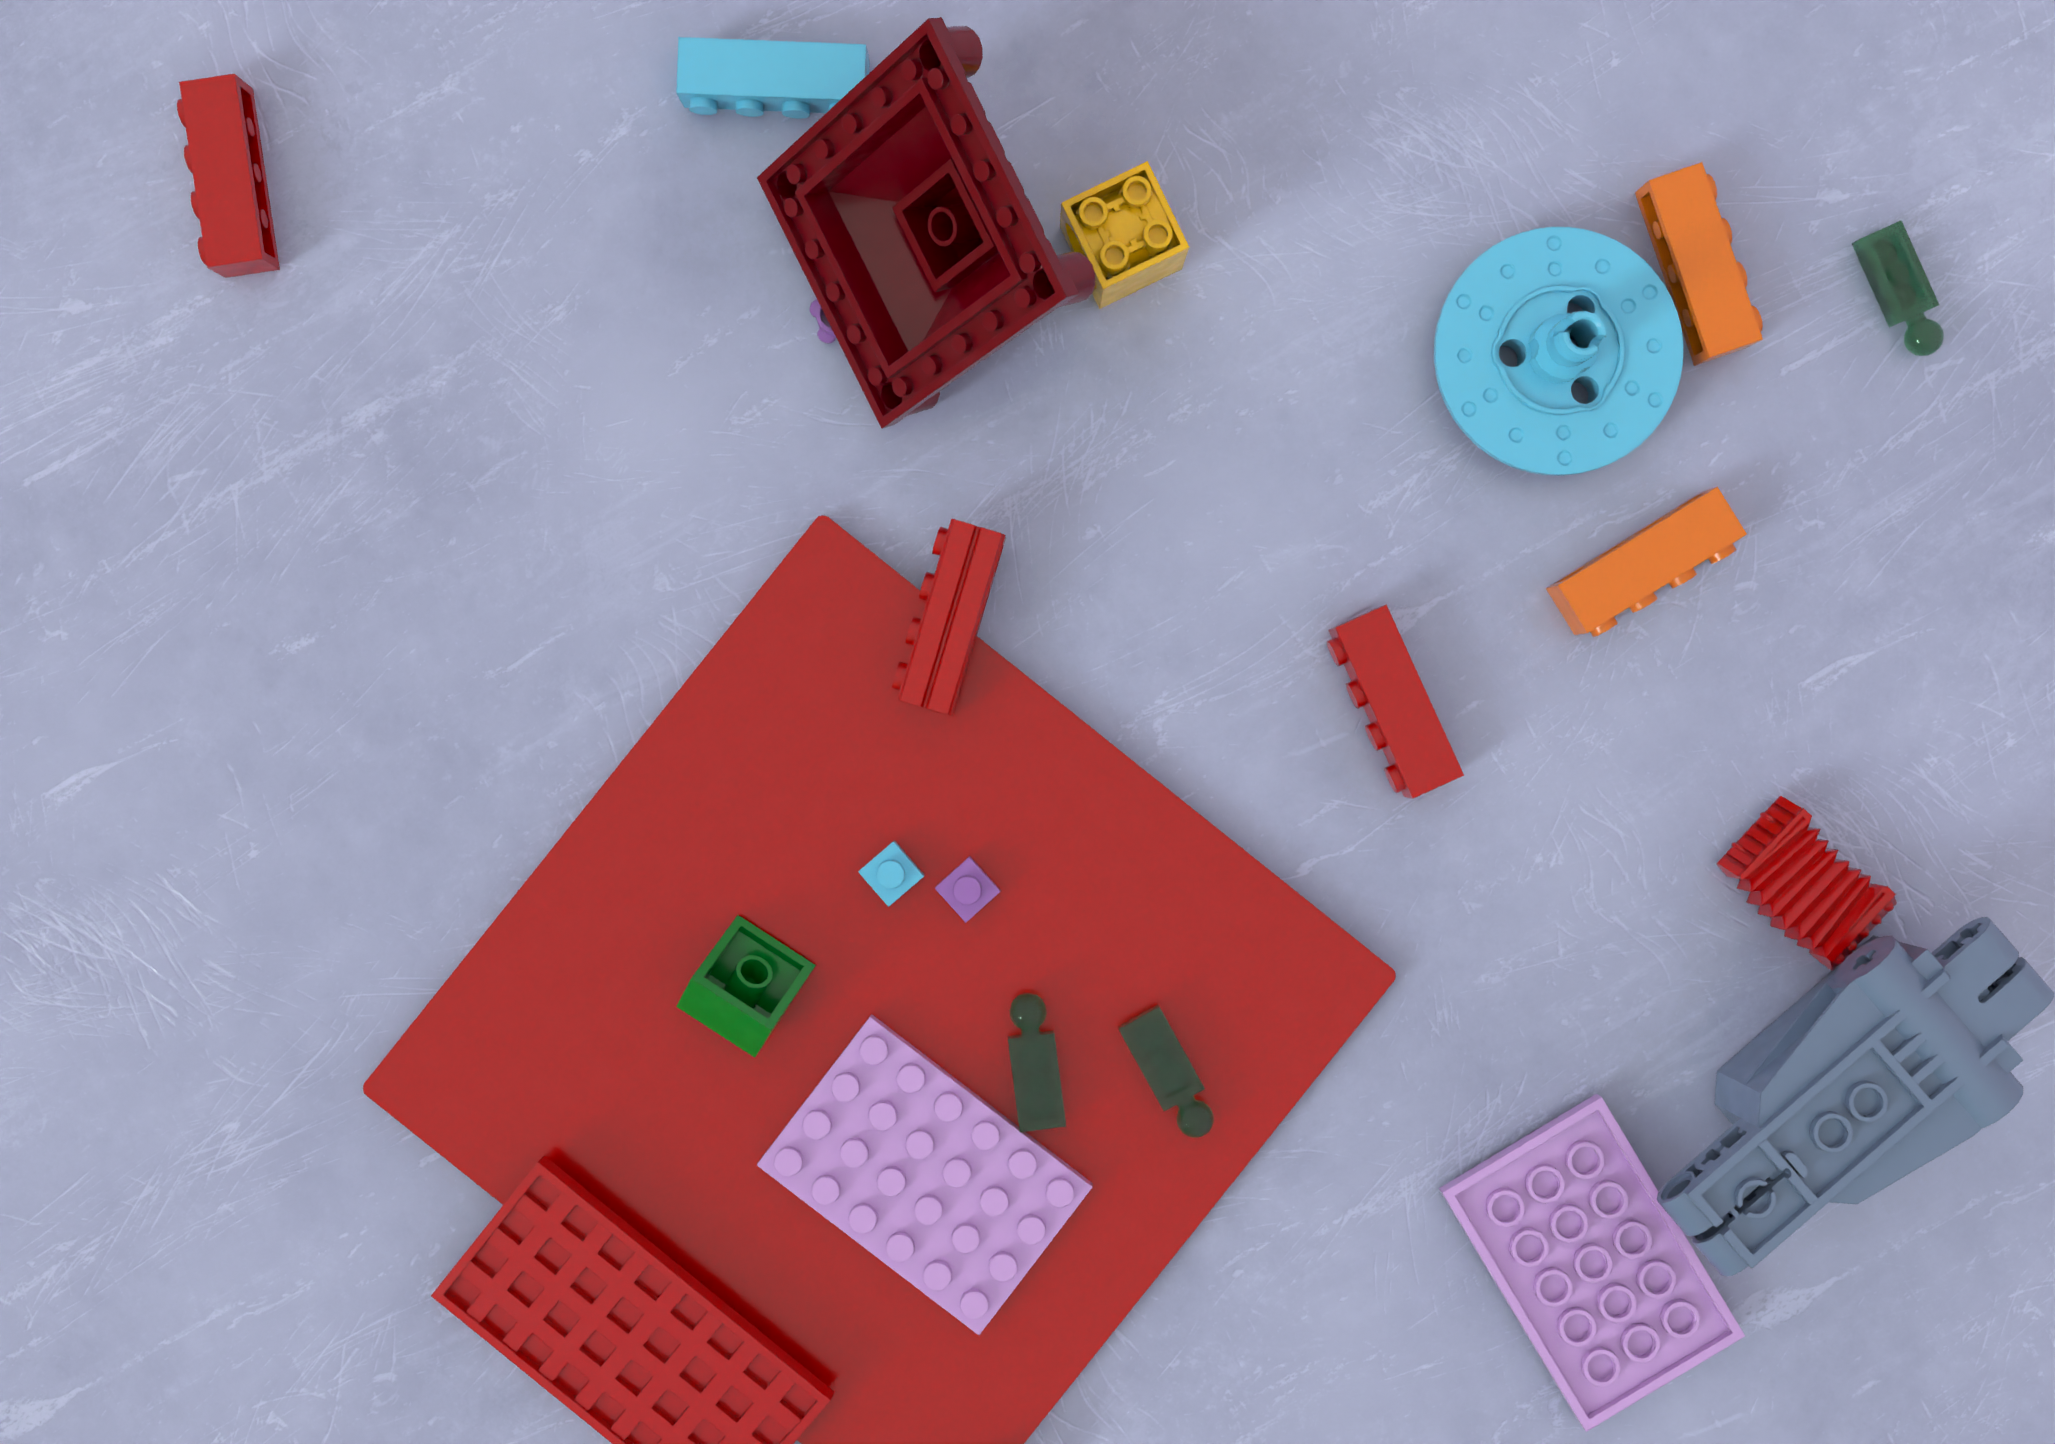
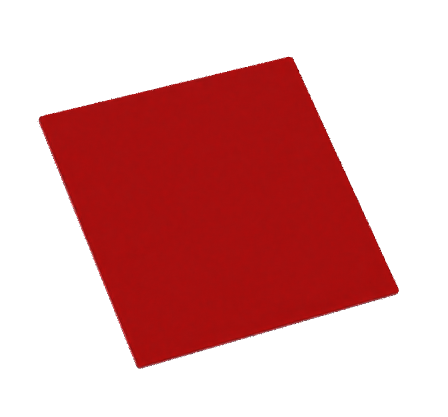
M824 515L818 516L365 1081L363 1092L502 1205H504L544 1155L835 1391L831 1401L797 1439L801 1444H1024L1391 986L1396 978V973L1393 968L978 636L974 643L953 716L897 700L899 690L892 688L894 676L900 661L908 664L913 648L912 645L905 643L908 629L913 616L922 618L926 601L919 599L920 590L832 519ZM895 840L925 876L888 907L858 871ZM971 856L998 886L1001 892L965 923L938 893L935 886L965 859ZM737 915L816 965L756 1057L751 1056L676 1007L690 979ZM871 1014L1092 1182V1189L980 1335L968 1328L757 1166L759 1160Z

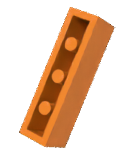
M1700 162L1647 181L1635 192L1668 292L1678 312L1682 332L1694 366L1746 349L1763 340L1761 335L1763 328L1761 315L1755 306H1751L1746 291V271L1740 262H1736L1731 247V227L1725 218H1721L1715 201L1717 198V187L1713 177L1710 174H1706L1703 163Z
M1715 487L1697 494L1550 585L1546 590L1574 635L1590 632L1593 637H1596L1617 625L1618 622L1614 616L1627 608H1630L1632 613L1656 601L1658 599L1654 593L1656 590L1668 583L1671 588H1675L1697 575L1694 567L1707 559L1711 564H1714L1735 552L1737 549L1733 543L1747 535L1719 488Z

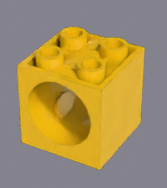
M1148 161L1061 203L1060 229L1071 251L1080 252L1093 265L1095 287L1092 295L1099 309L1182 270L1190 247Z

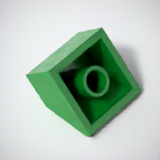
M737 915L690 979L676 1007L751 1056L756 1057L816 965Z

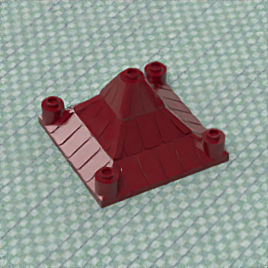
M942 17L928 18L757 177L882 429L895 425L908 415L933 408L938 402L940 391L951 382L974 368L975 365L988 358L1055 309L1087 300L1095 287L1094 268L1086 256L1080 252H1067L1056 255L1050 241L1044 234V229L1029 199L1025 195L1024 189L1010 161L1005 156V151L992 124L986 118L985 110L972 84L967 80V78L975 75L981 66L983 48L980 38L968 26L946 27Z

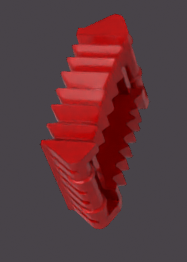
M1779 796L1765 812L1760 813L1758 820L1736 843L1733 842L1731 844L1732 847L1716 864L1727 877L1740 879L1736 889L1750 892L1746 903L1758 905L1759 915L1771 917V927L1785 930L1784 937L1798 940L1797 946L1809 949V953L1828 969L1834 971L1848 955L1853 953L1857 945L1864 938L1868 937L1869 932L1876 925L1882 923L1883 917L1894 909V906L1897 904L1896 894L1888 886L1870 883L1871 875L1860 874L1861 869L1848 867L1849 861L1836 859L1838 850L1826 848L1829 840L1817 839L1821 829L1809 827L1812 815L1804 808Z

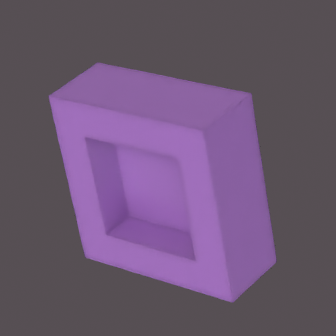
M971 856L965 859L935 886L938 893L965 923L1001 892L998 886Z

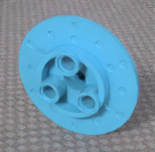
M1573 227L1538 228L1511 236L1492 246L1469 265L1455 282L1447 295L1436 326L1434 339L1435 374L1440 393L1453 420L1462 432L1486 454L1501 463L1529 473L1550 476L1581 474L1604 467L1626 456L1641 445L1661 423L1672 404L1681 378L1683 366L1682 328L1678 312L1666 286L1649 264L1633 250L1615 239L1586 229ZM1568 303L1577 304L1583 311L1567 313ZM1571 340H1576L1578 343V347L1574 345ZM1501 346L1510 347L1515 351L1518 359L1515 367L1507 366L1500 360L1499 349ZM1573 383H1580L1587 389L1588 400L1586 404L1579 403L1573 398L1571 393Z

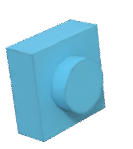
M895 840L858 871L888 907L925 876Z

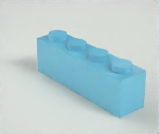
M678 37L676 94L684 108H689V111L700 115L716 114L717 109L736 110L737 114L748 117L762 116L764 111H781L782 115L786 117L802 119L809 117L810 113H827L869 74L870 59L866 44Z

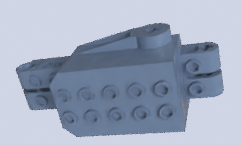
M1981 917L1965 924L1932 953L1926 948L1898 942L1892 936L1878 937L1873 935L1851 953L1834 971H1831L1717 1070L1714 1104L1733 1125L1661 1188L1657 1195L1658 1203L1686 1235L1692 1236V1242L1722 1276H1733L1748 1266L1754 1268L1827 1203L1859 1204L1973 1137L1982 1128L1999 1121L2019 1103L2023 1095L2022 1084L2011 1073L2023 1059L2008 1041L2050 1005L2054 998V992L2023 957H2019V951L1988 917Z

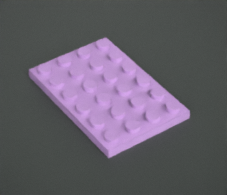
M872 1014L757 1163V1166L978 1335L981 1334L1093 1187L1092 1182Z
M1598 1094L1593 1095L1439 1188L1580 1425L1586 1432L1745 1337V1334L1683 1231L1658 1203L1657 1195L1659 1191L1605 1101Z

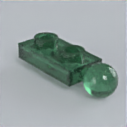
M1902 220L1853 242L1854 251L1889 328L1905 321L1908 326L1904 333V344L1907 350L1917 356H1928L1935 353L1943 343L1944 331L1939 323L1927 319L1924 312L1938 306L1939 302Z
M1023 993L1012 1001L1009 1010L1012 1022L1021 1029L1022 1035L1008 1036L1020 1132L1066 1127L1054 1030L1040 1032V1026L1045 1021L1047 1015L1046 1005L1038 995Z
M1159 1004L1118 1026V1030L1163 1111L1177 1105L1179 1110L1176 1120L1180 1131L1191 1138L1205 1136L1213 1126V1112L1206 1103L1195 1100L1193 1095L1205 1088Z

